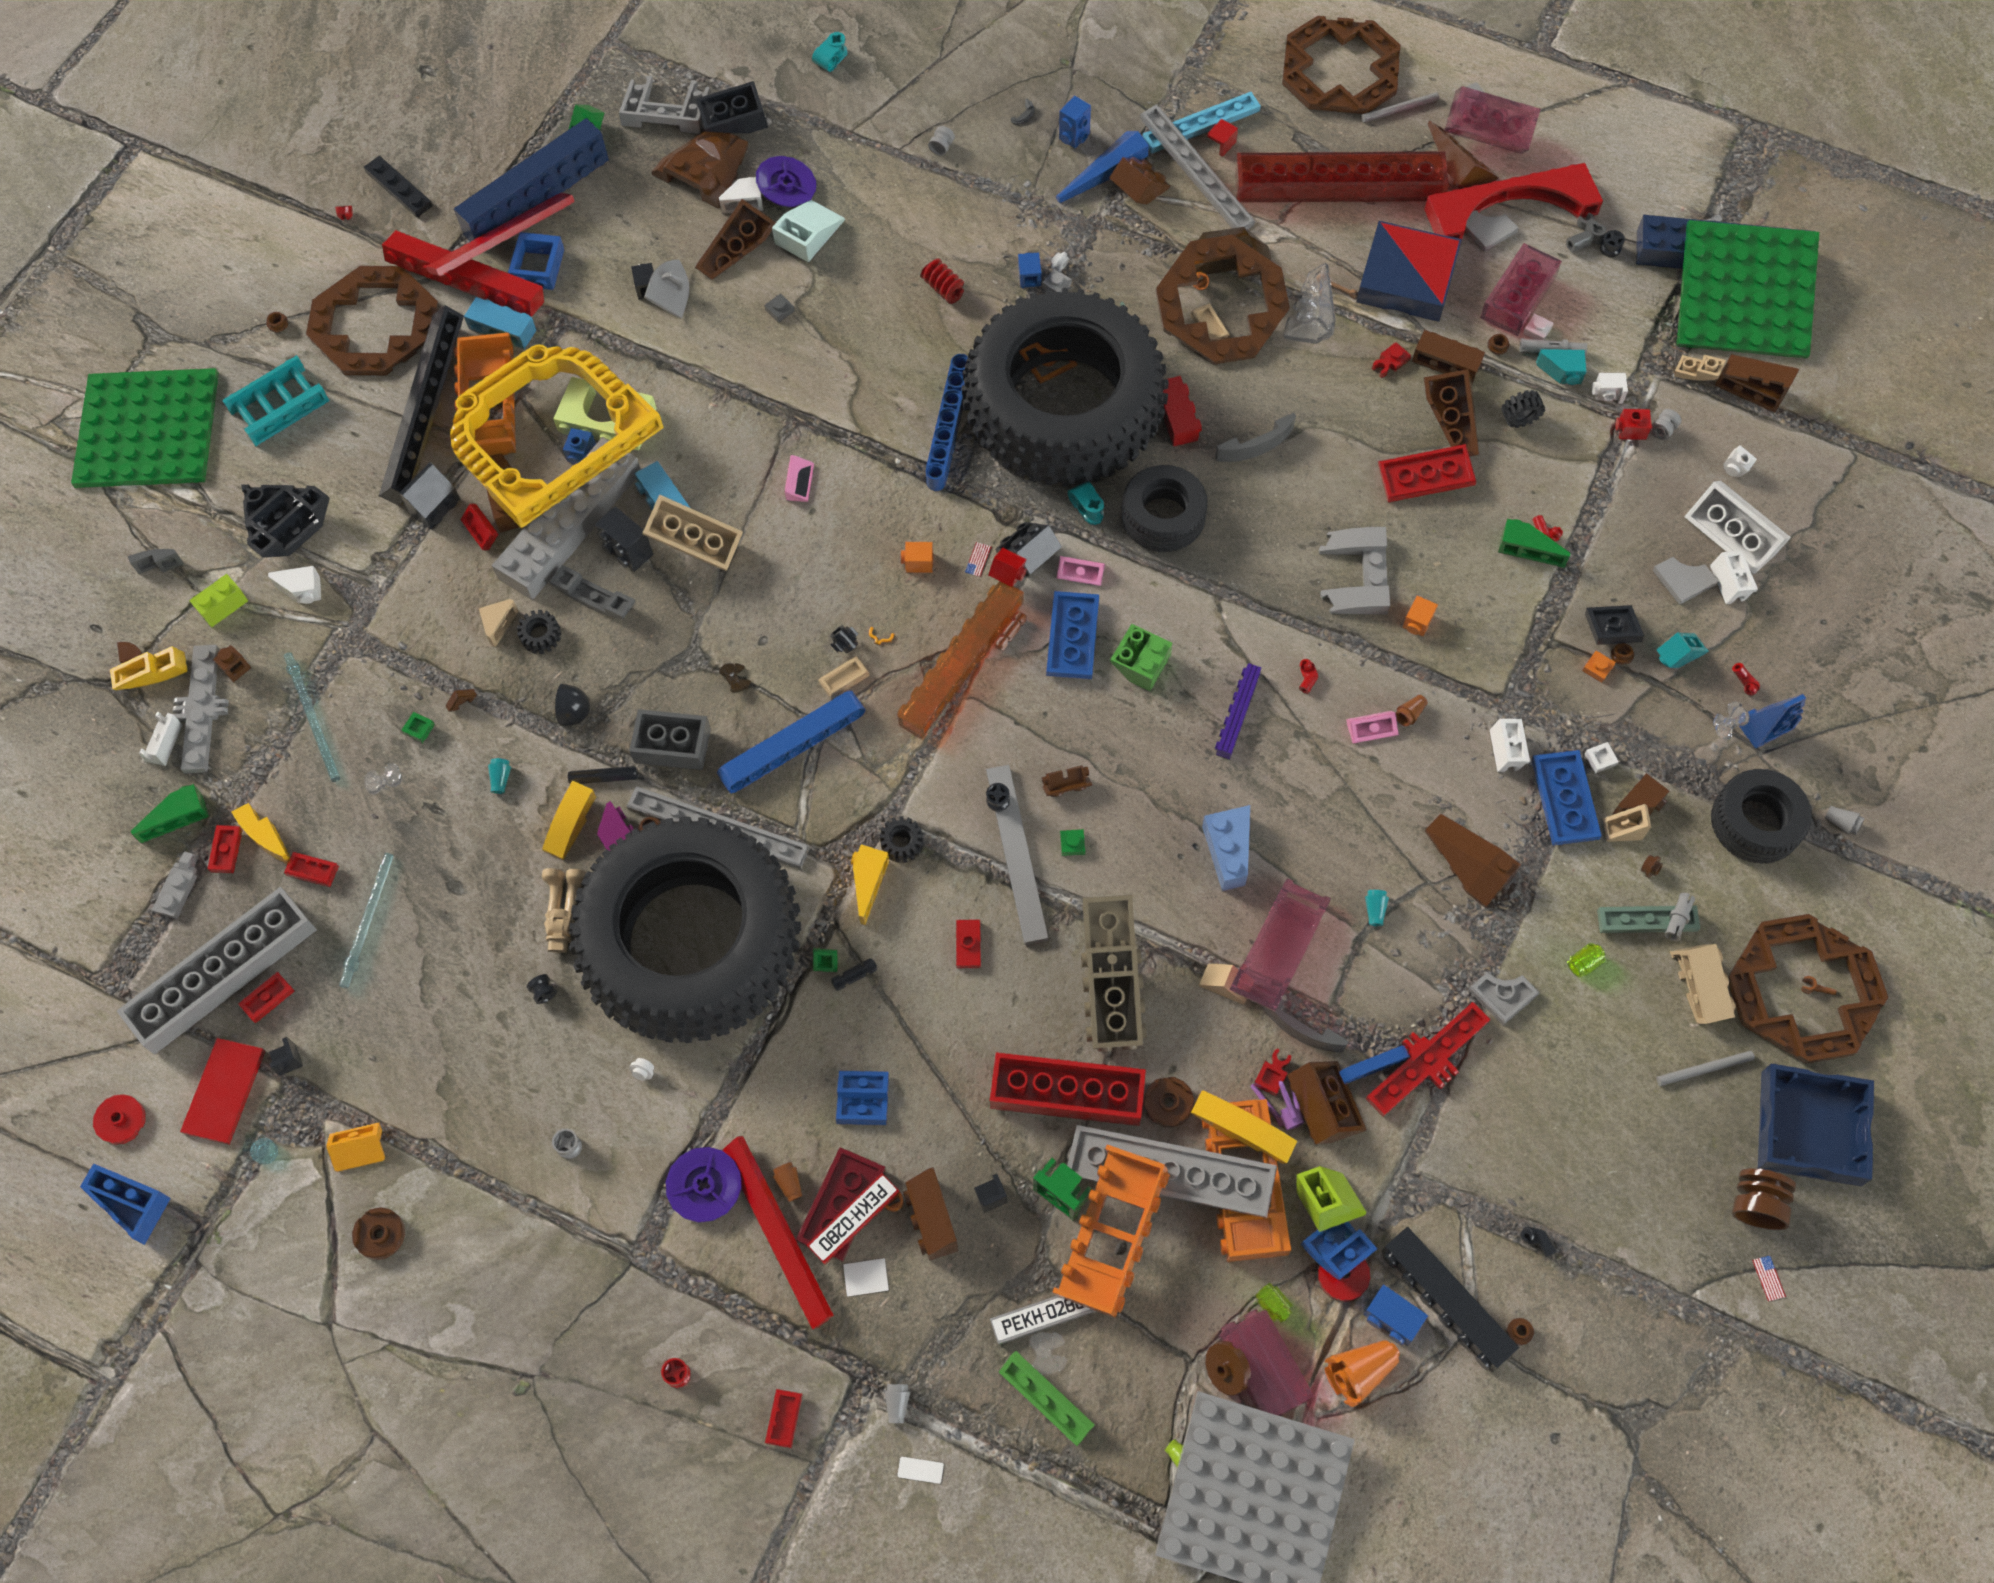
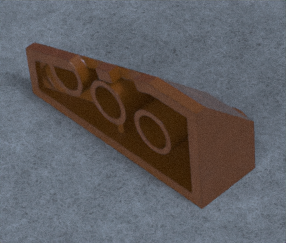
M1432 121L1427 123L1447 173L1454 179L1452 183L1457 188L1463 189L1474 185L1487 184L1499 178L1488 166L1473 157L1469 150L1460 145L1441 126Z
M1468 369L1424 377L1426 399L1450 446L1466 444L1469 457L1478 456L1479 447L1471 375Z
M1441 813L1425 830L1439 853L1449 863L1453 874H1456L1463 884L1462 887L1465 892L1485 908L1511 881L1521 866L1520 863L1499 847Z

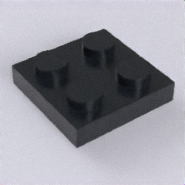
M1632 605L1586 608L1585 616L1596 645L1643 642L1644 634Z

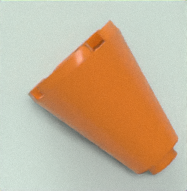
M1387 1340L1379 1341L1338 1353L1325 1359V1363H1328V1366L1324 1368L1325 1374L1337 1396L1342 1393L1347 1399L1343 1402L1354 1407L1360 1404L1399 1363L1400 1353L1394 1343H1390Z

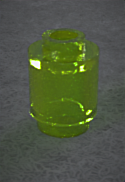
M1588 943L1573 954L1567 964L1575 976H1587L1605 963L1604 956L1606 954L1600 945Z
M1268 1283L1255 1295L1258 1299V1305L1273 1322L1279 1320L1283 1323L1293 1314L1290 1310L1293 1304L1277 1286L1274 1287L1271 1283Z

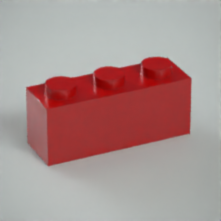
M1181 375L1167 378L1168 389H1164L1163 393L1168 394L1167 405H1164L1165 414L1163 419L1172 445L1174 447L1198 441L1202 425L1200 419L1195 417L1194 402L1189 400L1188 385L1183 383Z

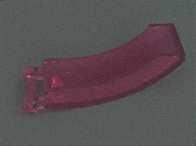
M1288 878L1229 989L1274 1012L1283 999L1331 901L1330 897L1317 895L1294 884V881ZM1290 892L1318 905V910L1287 897L1288 893Z

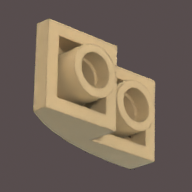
M1682 355L1675 369L1674 377L1689 380H1715L1719 378L1726 360L1704 355L1702 360Z

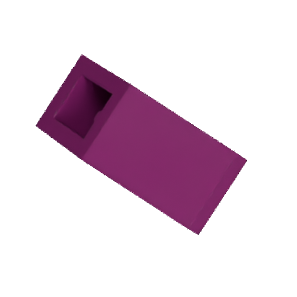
M611 801L606 803L597 832L603 846L611 851L610 845L613 843L617 845L616 840L620 837L625 840V835L629 832L632 834L631 831L634 830L631 824L626 826L623 820L626 819V816L620 806L615 808Z

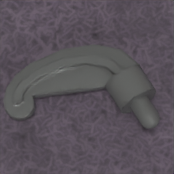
M1025 99L1026 111L1018 118H1011L1013 124H1022L1033 117L1035 109L1029 99Z

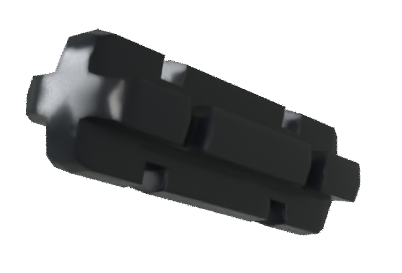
M872 958L863 961L862 965L858 964L842 973V976L837 975L833 977L831 983L834 989L839 991L845 988L846 984L851 985L866 977L867 973L871 974L877 971V965Z

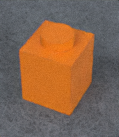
M905 542V550H901V564H905L906 572L933 573V542Z
M1416 596L1402 628L1407 629L1411 634L1424 637L1435 615L1438 604Z

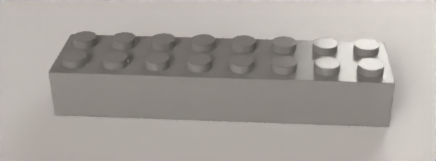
M602 437L586 457L606 444L608 440ZM631 453L626 454L527 524L492 564L497 578L533 600L594 529L595 523L611 509L636 479L635 473L641 470L638 458Z
M279 887L117 1010V1013L143 1047L155 1055L317 929L283 888Z

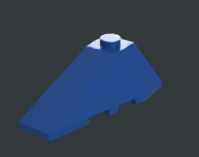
M1804 694L1768 705L1758 711L1752 709L1743 716L1745 719L1739 727L1756 749L1793 730L1802 719L1801 714L1804 711L1802 707L1805 706L1806 697Z

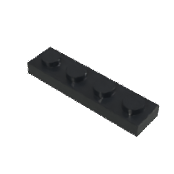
M380 155L364 166L365 172L416 218L433 206L423 193Z

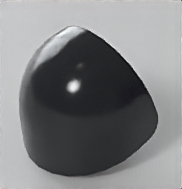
M560 684L555 699L557 722L564 726H572L582 722L590 711L589 698L584 691L576 686Z

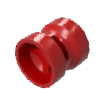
M671 1358L663 1364L661 1376L669 1386L678 1389L688 1384L691 1378V1370L681 1359Z

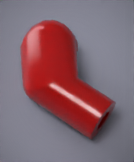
M1543 515L1535 516L1532 519L1535 528L1553 541H1558L1563 535L1560 527H1547Z
M1303 659L1299 667L1304 680L1299 686V690L1309 694L1319 675L1314 663L1309 659Z
M1736 663L1732 667L1733 672L1744 686V692L1750 696L1755 695L1760 690V683L1748 672L1742 663Z

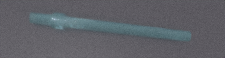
M384 853L349 957L345 958L343 964L344 971L339 987L348 989L353 973L358 969L360 963L358 959L394 857L390 853Z

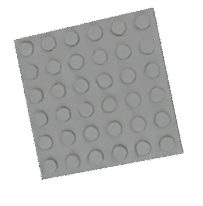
M1197 1391L1155 1555L1242 1583H1320L1355 1439Z

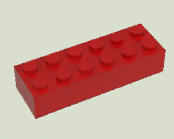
M996 1052L989 1100L990 1109L1140 1126L1146 1069Z

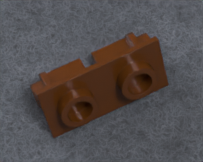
M1080 765L1066 769L1068 776L1066 778L1063 777L1062 770L1046 773L1044 777H1041L1042 788L1046 796L1058 797L1063 795L1064 792L1072 790L1076 792L1083 791L1087 787L1093 786L1088 777V767Z

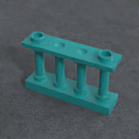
M297 355L222 400L231 415L239 412L249 425L244 430L255 447L330 401L319 383L312 387L302 375V372L306 370ZM292 378H295L305 391L295 398L291 396L283 385ZM274 389L277 390L286 402L276 410L264 396ZM256 400L267 413L266 416L258 421L253 418L246 406Z

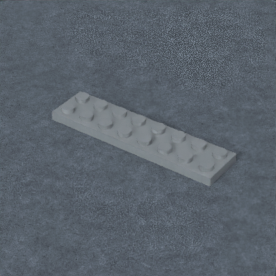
M1080 1125L1076 1126L1067 1166L1079 1174L1083 1180L1098 1182L1099 1176L1097 1172L1099 1166H1104L1108 1152L1105 1148L1108 1144L1166 1165L1170 1177L1166 1188L1161 1189L1159 1196L1264 1218L1268 1216L1277 1170L1276 1165Z

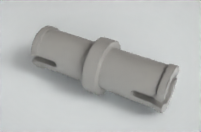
M1680 893L1676 907L1669 915L1671 920L1664 936L1668 939L1670 934H1672L1671 941H1679L1685 924L1689 923V913L1695 902L1693 895L1688 900L1689 893Z

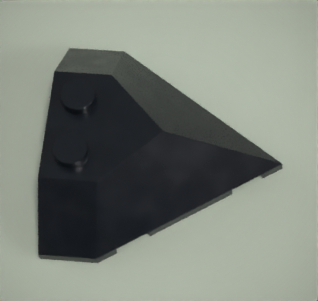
M241 484L242 492L244 493L245 526L248 530L247 545L262 558L290 556L323 527L330 498L316 486L307 485L306 488H295L294 485H261V487H251L249 484Z

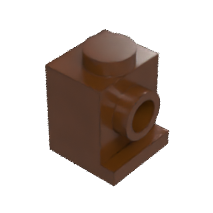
M232 645L220 649L218 655L213 659L218 668L233 683L251 669L244 657ZM239 662L241 665L231 672L229 669Z

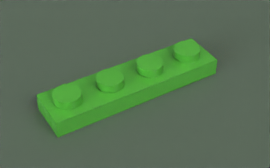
M1017 1351L1008 1358L1000 1369L999 1373L1076 1446L1083 1441L1095 1424Z

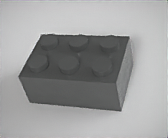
M638 709L629 750L633 762L703 770L711 731L707 716Z

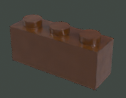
M1424 329L1415 348L1412 362L1443 374L1468 369L1473 384L1482 365L1485 352L1476 347H1470L1457 340L1449 339Z

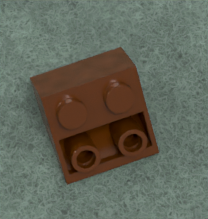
M1122 157L1109 177L1135 202L1146 205L1167 191L1171 186L1165 181L1166 177L1162 173L1155 172L1152 169L1151 163L1145 159L1140 161L1135 157Z

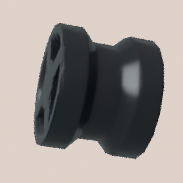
M1617 230L1606 232L1600 246L1601 253L1610 258L1618 256L1625 242L1623 233Z
M1002 783L990 785L986 791L987 806L995 812L1006 810L1010 803L1009 789Z
M547 974L536 976L526 986L528 991L534 994L533 999L536 1004L548 1002L558 992L555 986L550 984V978Z

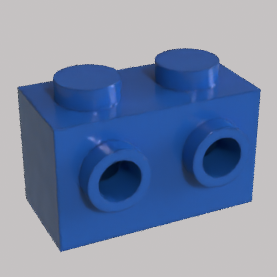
M1075 95L1059 111V139L1064 144L1076 149L1080 143L1086 141L1090 134L1091 105Z

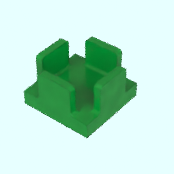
M1051 1158L1041 1171L1039 1170L1033 1177V1190L1074 1221L1080 1209L1088 1201L1089 1193L1093 1189L1088 1186L1077 1200L1076 1196L1081 1191V1187L1078 1184L1081 1182L1082 1177L1065 1163H1061L1055 1172L1048 1177L1056 1167V1160Z

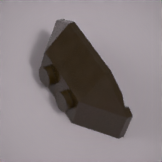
M1245 227L1203 232L1198 239L1233 235L1272 261L1268 245ZM1235 258L1195 264L1196 273L1203 272L1206 275L1237 270Z

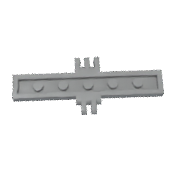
M217 645L194 646L189 696L174 698L173 704L177 706H173L172 712L175 713L174 716L180 722H186L181 770L184 774L208 772L212 722L217 720L219 715L228 714V708L226 707L229 706V700L220 699L219 696L215 695L218 665L213 659L220 650Z

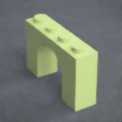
M571 377L553 418L557 430L565 435H569L571 428L592 432L594 440L597 441L602 437L608 441L616 437L614 431L615 423L613 421L597 422L587 416L596 395L595 389L586 380ZM637 392L656 410L653 396ZM640 444L638 447H636L634 450H638V451H639V449H640V447H641V444Z

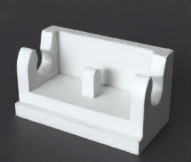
M1742 550L1722 552L1710 565L1713 575L1719 581L1717 584L1725 604L1733 603L1738 597L1741 601H1744L1753 592L1758 590Z
M157 712L155 718L158 720L146 751L141 749L139 755L143 758L144 762L166 766L183 725L174 714L167 713L166 717H164L160 712Z
M1499 719L1490 729L1497 772H1505L1512 766L1514 771H1518L1530 762L1522 719Z

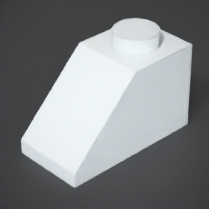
M756 177L738 179L719 197L722 214L732 213L741 199L759 211L763 210L762 193L756 184Z
M314 566L268 573V577L274 586L297 603L309 604L313 601L321 600L320 576Z

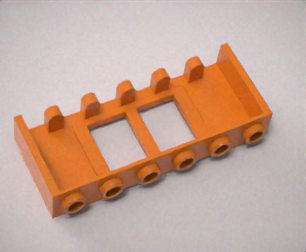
M509 332L457 338V347L454 348L457 364L454 365V371L458 378V382L454 384L456 395L459 397L469 389L470 380L484 379L514 359V348ZM515 393L501 401L503 402V419L488 420L475 430V442L489 456L500 453L502 455L516 453ZM455 400V410H456V412H457L458 408H457V406H456V400Z
M1267 1099L1229 1102L1271 1125ZM1202 1120V1127L1208 1130L1209 1137L1205 1139L1206 1151L1222 1154L1221 1149L1249 1147L1237 1138L1231 1139ZM1263 1151V1163L1277 1166L1267 1218L1219 1208L1220 1214H1216L1218 1230H1223L1224 1239L1220 1240L1221 1253L1226 1255L1227 1262L1288 1256L1291 1252L1277 1160Z
M1107 1144L1105 1148L1108 1152L1104 1166H1099L1097 1172L1099 1180L1095 1190H1091L1088 1199L1090 1204L1086 1215H1081L1079 1221L1081 1229L1077 1240L1073 1239L1070 1249L1072 1253L1068 1264L1064 1263L1061 1270L1063 1278L1059 1289L1054 1287L1053 1293L1073 1303L1116 1318L1117 1312L1121 1313L1124 1307L1125 1297L1123 1296L1126 1287L1129 1288L1134 1279V1272H1132L1134 1263L1139 1262L1141 1259L1143 1238H1147L1152 1228L1150 1219L1152 1213H1156L1161 1203L1159 1195L1161 1189L1166 1188L1170 1174L1165 1164ZM1107 1196L1144 1209L1135 1235L1098 1222ZM1095 1230L1132 1243L1123 1270L1085 1257Z

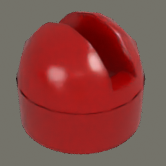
M352 205L335 207L339 219L344 221L345 217L347 220L352 218Z

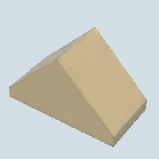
M511 599L479 608L484 630L491 646H497L519 612L515 602Z
M1646 804L1602 819L1606 841L1643 840L1651 828Z
M1208 963L1199 987L1245 1005L1254 982L1234 965Z

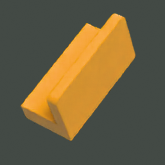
M380 1122L329 1134L326 1148L334 1171L338 1172L384 1161L385 1154L380 1142L382 1134Z

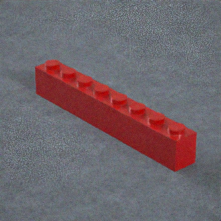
M397 230L382 244L384 260L386 262L481 299H488L499 306H507L513 311L526 313L532 317L544 303L543 286L473 259L441 276L431 274L426 266L452 251Z

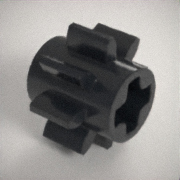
M841 625L832 632L830 637L833 642L830 645L837 653L839 651L849 653L858 645L856 638L858 633L852 626L845 628Z

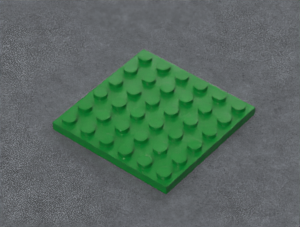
M1689 220L1686 228L1677 346L1807 359L1811 351L1820 232Z
M217 369L88 374L71 479L72 486L74 488L205 482L219 377Z

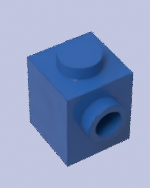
M571 428L563 447L567 462L575 465L583 460L596 445L592 432Z

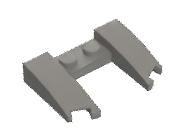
M646 76L647 82L643 85H635L634 79H631L619 111L621 126L641 128L643 122L679 125L680 132L701 133L703 121L696 98L709 95V87H706L705 91L702 92L696 89L698 82L691 80L683 105L649 102L653 83L652 76Z
M1386 527L1351 528L1328 532L1326 537L1329 538L1326 546H1320L1319 554L1362 555L1363 586L1321 590V599L1329 598L1333 604V607L1329 610L1330 614L1387 615L1390 608L1389 586H1387Z

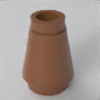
M1417 695L1400 705L1395 713L1398 723L1406 727L1415 724L1428 704L1427 699L1422 695Z
M792 1162L773 1169L775 1174L773 1178L789 1202L803 1196L797 1167H794Z

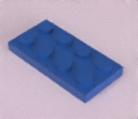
M1054 591L1046 676L1092 679L1099 594Z
M1580 750L1534 755L1531 761L1552 845L1600 840L1602 835Z

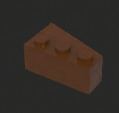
M1731 354L1714 386L1776 413L1799 369Z

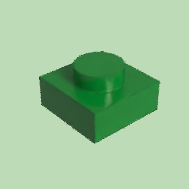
M413 712L401 731L404 735L424 743L434 728L435 723Z
M1084 829L1060 831L1062 856L1085 855Z

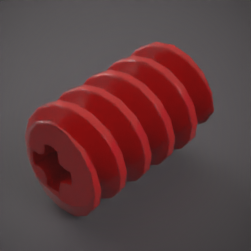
M940 258L933 260L922 269L920 277L931 288L935 289L943 299H946L947 303L954 304L961 299L964 293V281L959 279L957 274H953V271L948 269V266L942 263Z

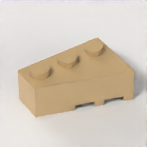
M1717 944L1696 945L1670 951L1672 959L1677 958L1682 971L1678 972L1680 980L1685 979L1690 993H1687L1686 996L1698 1024H1708L1735 1017V1003L1729 995V979L1723 971L1721 964L1723 956L1721 950L1717 948Z

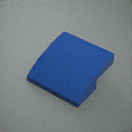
M839 1071L836 1124L887 1125L889 1072Z
M1349 1222L1321 1232L1316 1230L1300 1244L1321 1267L1338 1280L1377 1250L1361 1229L1356 1231Z

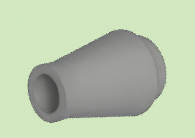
M1833 806L1829 808L1825 819L1831 821L1847 834L1852 833L1854 835H1857L1865 818L1859 816L1860 813Z
M887 1384V1391H884L888 1411V1423H904L911 1392L908 1391V1384Z

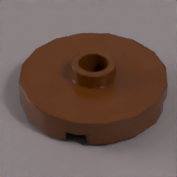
M1176 1077L1156 1079L1148 1086L1144 1096V1108L1148 1117L1154 1123L1163 1127H1175L1183 1124L1190 1117L1194 1107V1097L1191 1088L1183 1080ZM1169 1099L1173 1102V1105L1166 1106L1164 1101Z
M379 1207L365 1212L366 1214L355 1222L352 1231L353 1244L358 1252L366 1258L373 1260L386 1259L395 1254L403 1244L405 1225L401 1217L391 1209ZM383 1231V1236L377 1239V1233Z
M1220 1341L1209 1347L1206 1353L1205 1365L1207 1374L1212 1384L1220 1392L1234 1396L1248 1387L1247 1383L1251 1378L1249 1362L1240 1348L1236 1349L1232 1346L1234 1343Z

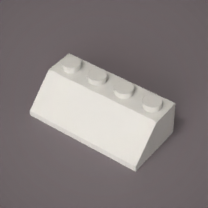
M1722 481L1713 482L1684 516L1726 552L1742 550L1748 567L1753 574L1770 561L1791 538Z

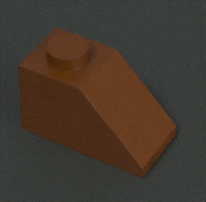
M1646 773L1619 803L1612 815L1643 804L1647 805L1649 816L1654 810L1660 812L1668 802L1665 797L1669 790Z

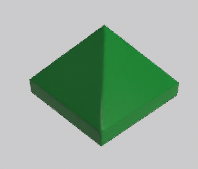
M813 948V971L837 972L838 950Z

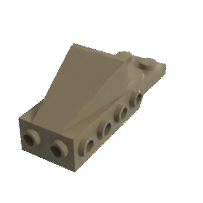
M1132 894L1082 898L1085 953H1081L1082 968L1086 967V977L1082 978L1083 992H1088L1089 1002H1084L1085 1017H1090V1027H1086L1087 1042H1091L1093 1049L1097 1048L1098 1052L1112 1051V1047H1122V1050L1137 1049V1046L1143 1045V1038H1147L1146 1023L1141 1021V1013H1145L1144 998H1140L1139 989L1143 988V975L1138 974V964L1142 963L1141 949H1137L1135 943Z

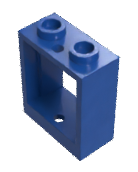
M520 232L508 273L543 286V290H554L565 250L561 237ZM525 252L550 255L546 271L521 270Z

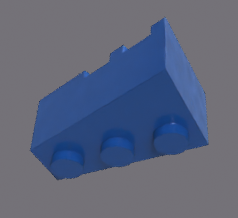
M94 1163L80 1186L132 1239L143 1245L146 1244L171 1199L158 1190Z

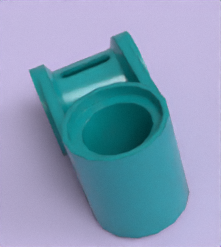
M841 32L831 33L815 49L812 55V62L828 72H832L848 53L847 47L844 45L846 41L844 34Z
M1089 481L1067 492L1070 502L1088 524L1097 525L1103 521V499L1097 494Z

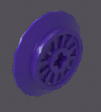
M770 157L763 161L756 171V184L759 191L769 201L780 206H800L810 201L816 192V179L812 171L803 162L792 157Z
M711 1147L694 1148L681 1155L670 1167L666 1179V1196L673 1210L684 1219L698 1223L714 1221L727 1214L737 1202L742 1188L741 1173L735 1161L722 1150ZM708 1180L710 1188H704L701 1191L699 1183H705Z

